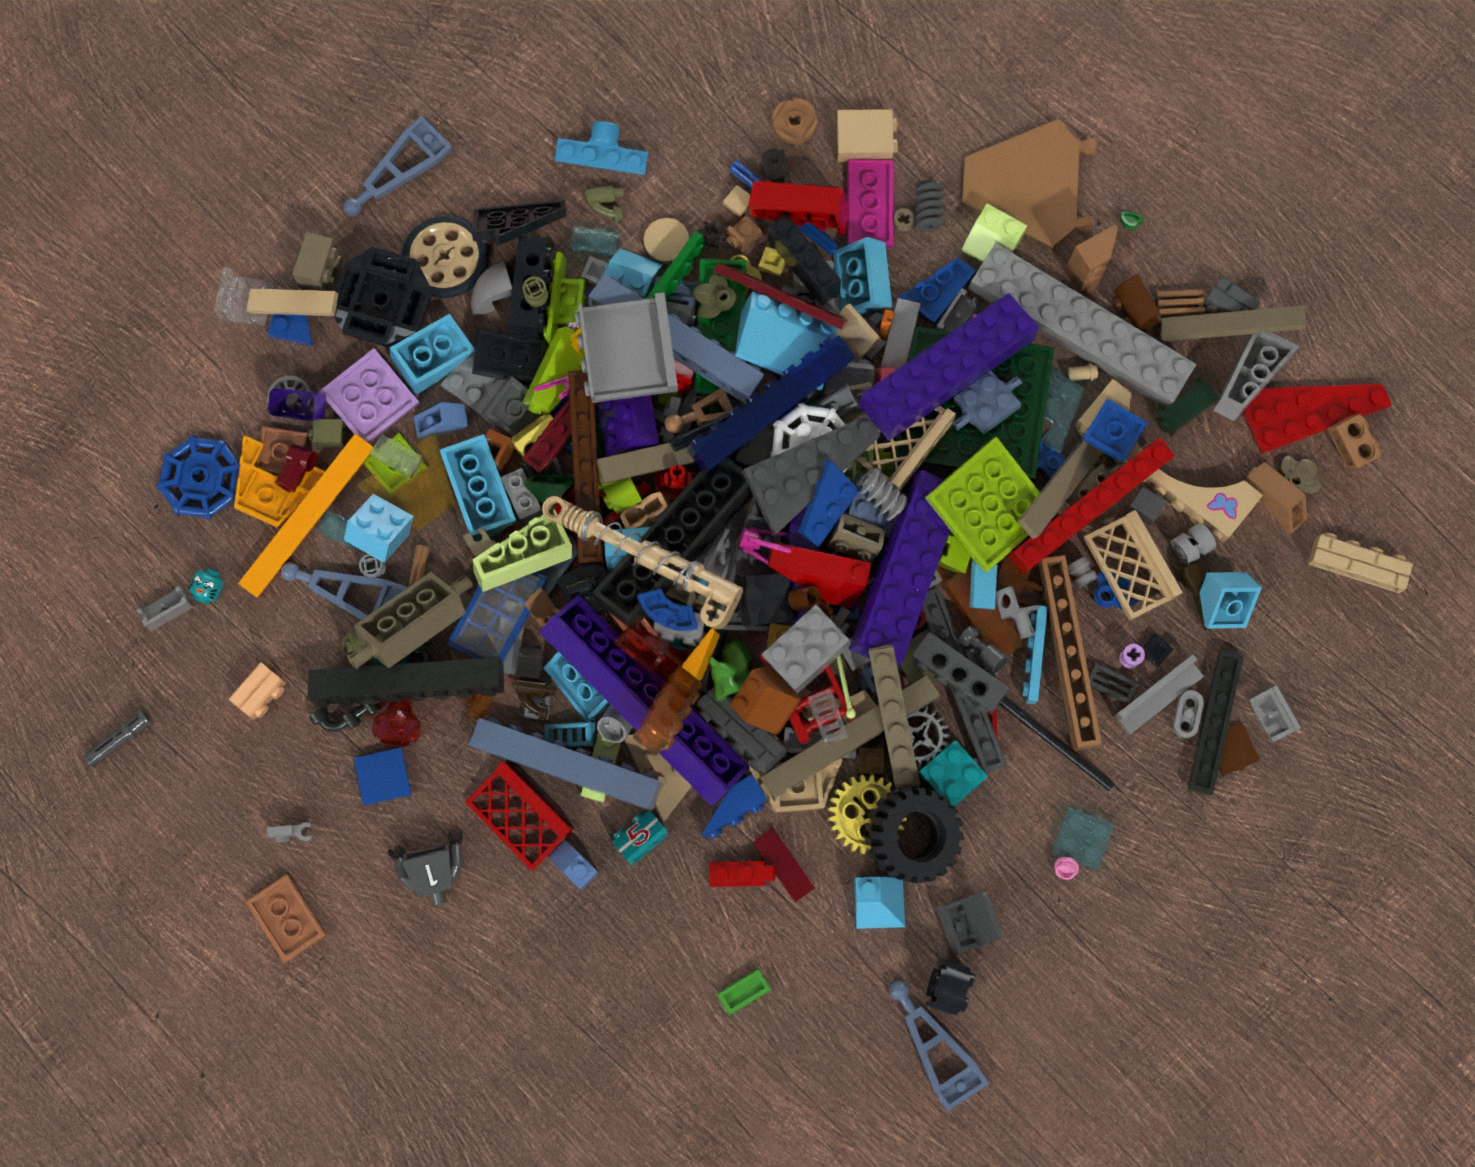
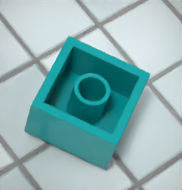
M956 740L918 772L919 778L930 790L946 797L949 800L948 805L956 806L988 777Z

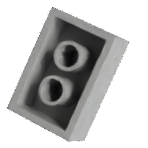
M815 605L762 653V656L798 694L843 653L851 643L824 612Z

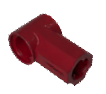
M293 444L287 451L286 464L277 477L275 484L286 492L294 493L305 473L310 472L315 467L318 459L317 453Z

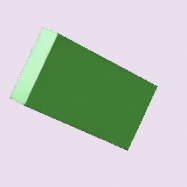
M758 968L717 993V996L730 1016L769 992L771 988Z

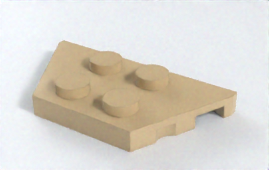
M627 735L624 740L641 775L644 774V771L658 776L657 780L663 784L656 806L663 821H665L692 786L641 735Z
M842 758L775 799L761 778L765 774L761 770L755 771L751 766L749 771L754 776L775 813L818 810L825 808L830 790L841 766ZM778 763L777 765L774 766L773 769L777 768L778 766L782 765L783 763Z

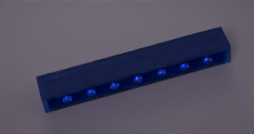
M839 335L833 340L830 337L826 338L818 345L821 349L815 353L812 350L800 359L802 361L800 365L795 367L792 364L782 372L783 378L779 381L776 378L772 379L764 386L766 390L759 395L755 392L745 400L748 403L742 409L737 406L727 414L729 419L723 423L720 420L709 428L711 432L703 437L700 434L690 442L692 447L687 452L704 474L712 470L856 358Z

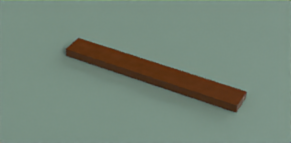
M568 371L575 505L584 509V511L593 510L600 514L598 467L596 463L595 409L591 396H586L584 382L589 381L588 373ZM577 534L578 563L603 562L602 540L599 539L597 545L594 546L597 537L593 536L588 541H584Z

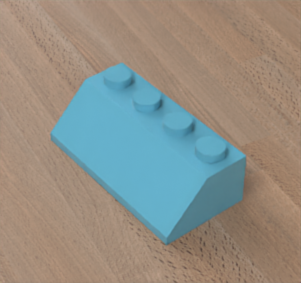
M484 434L440 449L469 534L475 542L482 540V535L478 531L479 528L483 529L489 537H492L516 522Z

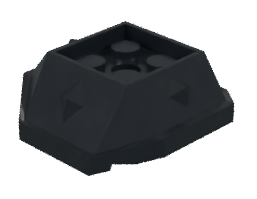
M372 246L365 250L363 254L344 264L335 288V292L338 293L334 318L343 335L390 347L421 330L433 291L416 259ZM387 298V302L385 304H377L379 299Z

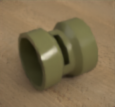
M534 276L525 280L522 289L526 302L533 307L545 304L548 299L545 282L541 278Z

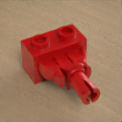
M673 465L670 469L655 473V493L661 492L672 503L699 473L698 470L685 469L681 465H678V467Z

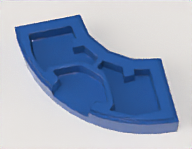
M661 588L637 594L638 601L645 613L659 625L676 631L698 630L692 605H679L671 602L665 597Z

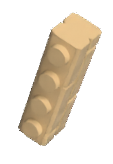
M1323 533V535L1320 534L1315 538L1308 565L1399 594L1407 588L1413 563L1407 562L1406 557L1401 555H1392L1391 557L1383 554V550L1375 547L1366 549L1360 547V543L1354 540H1346L1344 542L1338 540L1337 536L1332 533Z

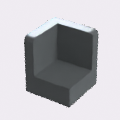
M1142 487L1127 509V512L1130 513L1136 510L1141 520L1151 526L1167 501L1147 488Z

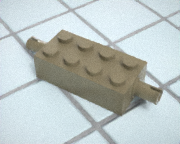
M430 572L354 625L362 647L347 656L351 665L358 669L362 664L374 657L390 668L463 616L466 612L459 595L473 587L470 579L463 574L448 586Z

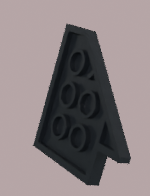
M566 200L474 209L473 241L488 243L495 239L496 246H499L567 216Z

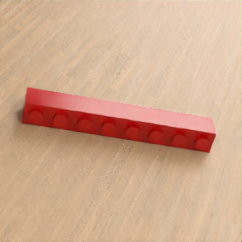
M1161 437L1156 439L1052 519L1038 537L1034 539L1029 537L1007 554V556L1021 574L1030 570L1170 461L1175 455Z

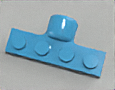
M595 121L592 125L589 142L558 138L555 161L646 175L649 152L620 148L618 146L620 131L618 125L606 121Z

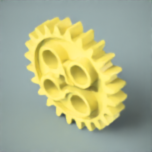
M860 775L859 782L852 777L850 778L851 786L843 782L841 785L844 791L839 789L834 791L838 798H831L830 801L835 806L827 809V811L834 813V816L827 820L835 822V825L830 828L831 831L838 830L839 832L835 839L843 837L842 846H847L850 843L852 852L860 847V854H865L867 848L871 849L870 845L865 844V838L860 834V827L870 823L872 817L870 819L863 818L864 810H877L876 802L880 798L886 799V794L891 792L892 783L890 782L884 786L883 778L881 777L875 782L874 775H870L867 781L864 775ZM866 791H870L874 795V802L872 804L864 800V793ZM853 797H857L861 807L855 803ZM848 805L855 809L856 814L853 819L845 815V808ZM899 825L898 831H903L905 828Z

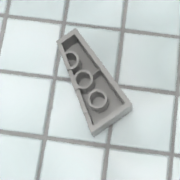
M1272 332L1251 334L1213 411L1235 421L1291 359L1299 346Z

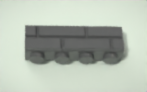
M713 687L697 702V714L706 723L710 722L715 727L714 731L722 739L727 738L732 743V749L738 755L744 754L749 759V765L755 771L761 770L764 774H767L786 756V748L769 732L746 723L730 706L733 701L731 696L727 695L728 699L716 701Z

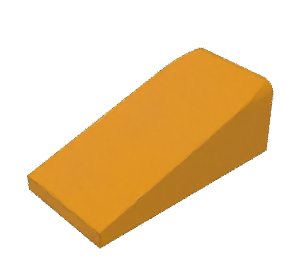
M714 629L708 631L682 664V667L699 681L704 676L709 664V658L712 656L720 634Z

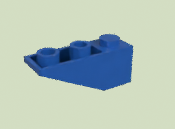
M752 774L729 789L703 831L702 836L704 839L708 836L710 839L723 833V827L728 824L734 827L744 820L743 816L750 811L752 814H756L765 808L764 803L767 802V798Z

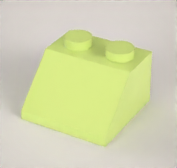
M986 204L961 251L982 263L995 243L1013 253L1023 238L1027 225Z

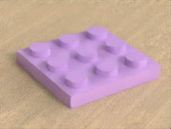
M375 348L319 391V393L326 394V401L352 433L357 434L367 443L373 441L419 404V401Z

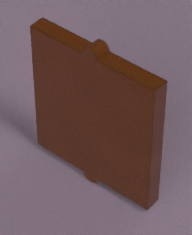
M1242 722L1227 729L1219 765L1223 776L1236 770L1243 771L1244 767L1260 761Z

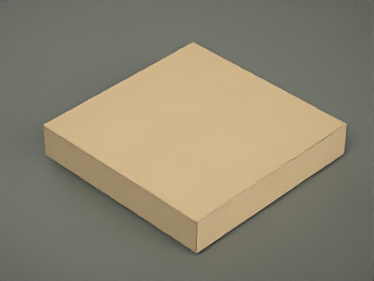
M848 304L838 314L847 319L848 322L845 329L837 328L834 351L840 357L847 358L848 362L857 363V360H862L880 337L852 305Z

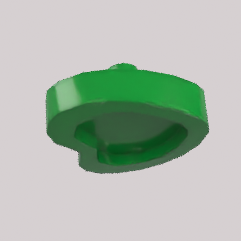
M1122 212L1120 216V223L1130 230H1134L1136 226H1141L1144 220L1140 215L1132 212Z

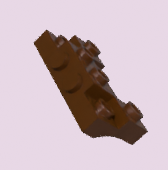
M1028 535L1021 543L1027 540L1030 537V535ZM1006 555L997 563L1000 565L996 577V592L1012 586L1019 606L1025 608L1038 605L1037 603L1044 587L1028 581L1027 578L1031 569L1021 574ZM1004 594L1003 597L1010 599L1007 594Z

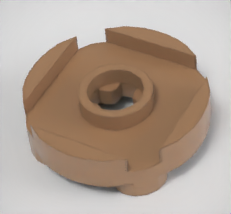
M793 98V100L787 102L786 100L782 101L777 105L772 115L773 132L786 143L802 145L814 135L817 128V115L814 107L806 100L800 98ZM795 117H798L800 124L791 125V121H789V119H795Z

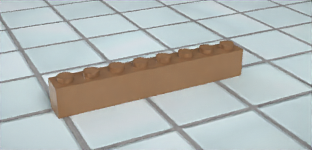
M1066 556L1044 558L1038 563L1041 585L1044 587L1043 596L1045 606H1047V617L1073 751L1096 748L1102 744Z

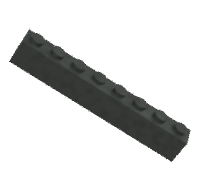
M499 657L394 664L390 668L385 665L363 666L358 669L348 667L309 670L307 698L315 706L325 708L329 707L330 704L352 706L356 702L370 705L376 704L377 701L398 703L401 702V699L423 701L425 698L434 697L438 700H445L449 696L471 698L472 695L477 694L492 697L496 693H504V664Z

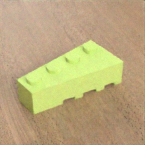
M543 514L539 518L536 517L521 530L511 533L509 538L503 542L495 544L473 559L474 574L484 592L571 559L572 545L563 526L549 520Z

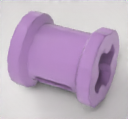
M1137 644L1126 646L1119 655V662L1127 669L1135 668L1144 660L1145 653L1143 648ZM1132 652V656H1136V659L1132 661L1131 657H1128L1127 654Z

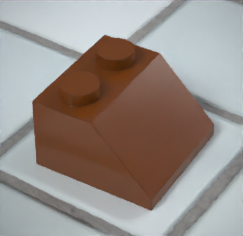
M771 666L751 671L730 706L746 723L777 735L801 701V698Z

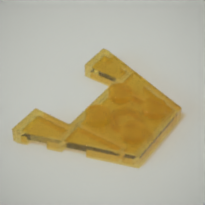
M434 433L416 445L430 466L392 492L388 493L375 473L357 484L359 489L370 497L372 494H375L414 516L411 527L416 531L456 505Z

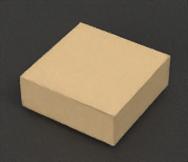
M736 185L724 199L723 205L741 218L749 208L750 194Z

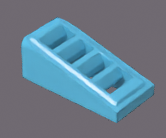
M594 722L544 725L545 741L554 742V730H557L558 741L564 743V729H567V748L595 747L596 724ZM584 728H585L586 741H584ZM574 729H577V742H574Z

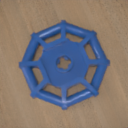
M192 435L168 454L164 453L162 456L164 460L159 483L156 486L157 490L161 491L173 508L174 514L178 516L183 514L204 517L209 520L212 519L213 515L235 501L240 462L227 446V441L223 439L218 441L197 438ZM198 447L213 449L211 454L198 452ZM191 449L192 453L188 455L187 459L176 460ZM222 454L230 466L222 467L217 460L218 456ZM174 464L177 466L175 477L173 480H169L172 465ZM200 471H203L206 477L201 482H198L194 476L199 475ZM232 473L228 491L223 488L225 475ZM177 486L183 494L180 500L172 492L171 487ZM220 492L225 495L209 506V499L215 498ZM189 500L202 501L203 508L186 506Z

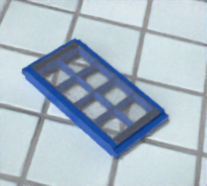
M534 572L484 592L479 585L465 610L466 613L461 617L447 645L474 659L499 657L502 663H504L530 614L525 606V602L539 587L544 589L548 577Z

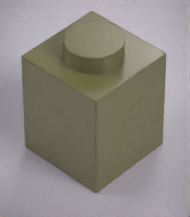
M342 419L313 421V427L309 429L310 441L317 448H344L346 425Z

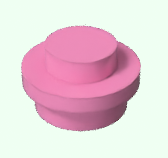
M1060 857L1055 861L1054 869L1058 877L1069 880L1077 875L1079 864L1070 857Z

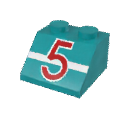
M643 811L632 820L634 824L630 828L626 829L623 827L613 836L615 838L612 842L613 845L631 866L635 865L669 836L667 829L650 811L646 814Z

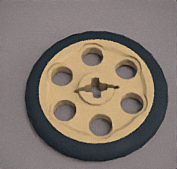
M438 216L425 220L408 235L402 250V255L416 260L419 257H427L429 259L428 264L421 267L433 291L432 297L438 298L455 297L472 289L480 275L486 270L488 263V247L486 243L473 241L472 224L464 219L453 216ZM456 231L458 238L455 241L447 240L446 235L448 232ZM427 236H434L436 238V242L432 246H426L423 241ZM471 247L474 249V252L471 256L464 257L461 255L462 249ZM440 254H448L449 260H441ZM462 267L466 269L467 272L464 277L457 278L454 276V271L457 268ZM434 273H442L444 279L441 282L434 283L431 280Z

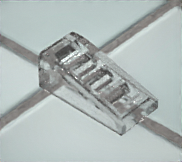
M831 689L807 697L825 745L848 738ZM829 698L830 703L816 707L815 703ZM831 708L833 709V712L828 713L823 716L819 715L820 712H823ZM836 718V722L823 726V722ZM840 728V731L829 735L826 734L830 730Z

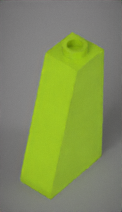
M566 326L557 329L522 403L529 406V411L537 415L549 413L562 400L559 398V395L566 390L565 384L567 382L537 392L534 391L535 387L563 378L568 375V371H582L581 358H585V354L583 352L581 354L572 347L571 343L573 341L569 336L575 331Z

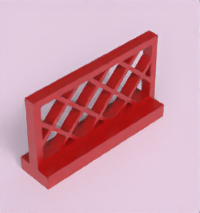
M502 761L496 767L497 769L465 803L531 871H534L575 828L509 761ZM498 776L505 781V792H493V781ZM509 786H510L515 792H509ZM479 795H488V809H479L473 803ZM493 795H505V809H493ZM509 795H519L522 798V809L509 808ZM526 803H527L532 809H526ZM493 812H505V826H496L493 823ZM510 812H522V826H510ZM526 812H536L539 816V826H526ZM510 829H522V844H514L510 840ZM526 829H539V844H526ZM543 829H552L559 837L552 844H543ZM543 846H549V847L543 852ZM526 847H539V858L534 863L526 857Z

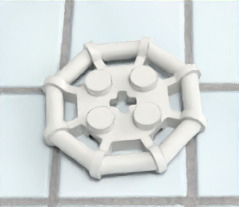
M799 403L798 407L783 418L775 420L773 424V448L770 455L773 457L832 431L827 426L829 421L832 422L836 429L844 426L845 423L833 407L828 409ZM807 415L824 417L825 419L823 423L808 420ZM800 417L802 424L794 430L788 427L790 423ZM783 434L789 436L787 449H782ZM851 463L842 473H845L847 470L850 471L853 464Z

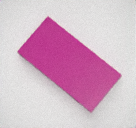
M848 159L847 202L850 213L847 223V245L869 237L885 242L886 249H893V160Z

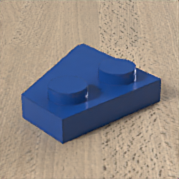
M273 314L267 334L270 338L313 346L308 317L306 315Z

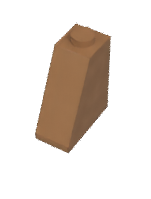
M1265 462L1249 472L1247 476L1248 484L1263 494L1259 500L1260 503L1287 533L1291 534L1307 521L1306 495Z

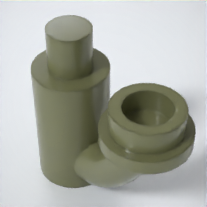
M613 185L586 189L588 205L595 212L615 219L616 223L623 221L621 207L613 206L614 210H611L601 205V203L614 202L617 197H623L622 187L613 189Z

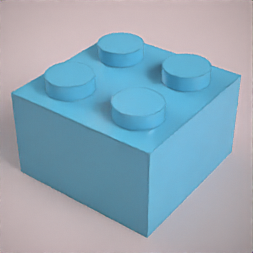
M372 494L348 520L344 540L385 563L409 536L414 516Z

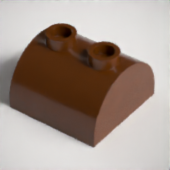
M1139 274L1130 277L1114 290L1116 296L1112 300L1118 311L1123 308L1127 316L1123 318L1124 321L1142 332L1161 324L1160 312Z

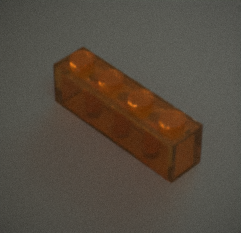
M968 567L966 573H958L944 582L942 588L967 623L978 630L979 639H984L988 645H994L1008 656L1021 649L1024 644L1022 642L1023 639H1020L1019 631L1016 628L1012 629L1008 623L1009 618L1001 619L996 605L995 609L969 608L971 570Z

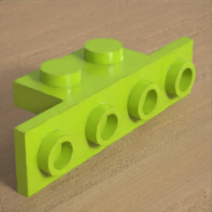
M556 252V260L552 262L554 277L553 282H550L549 285L551 301L547 305L546 310L548 325L544 327V338L549 344L559 326H576L575 312H579L578 304L582 303V308H584L585 301L583 291L586 290L587 282L584 279H565L567 259L562 252Z

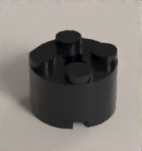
M940 958L937 963L941 965L939 969H933L928 983L926 995L930 996V1002L926 1001V1006L953 1015H957L959 1011L965 1012L969 998L966 997L968 987L972 988L975 981V973H972L968 966Z

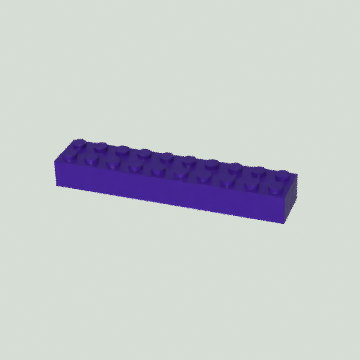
M580 595L576 596L558 611L539 631L711 806L728 792L749 769L750 766Z

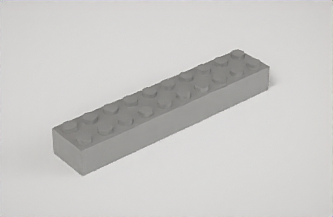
M996 243L968 287V290L992 304L1010 293L1039 326L1038 332L1092 363V365H1097V368L1165 409L1173 404L1196 366V363Z

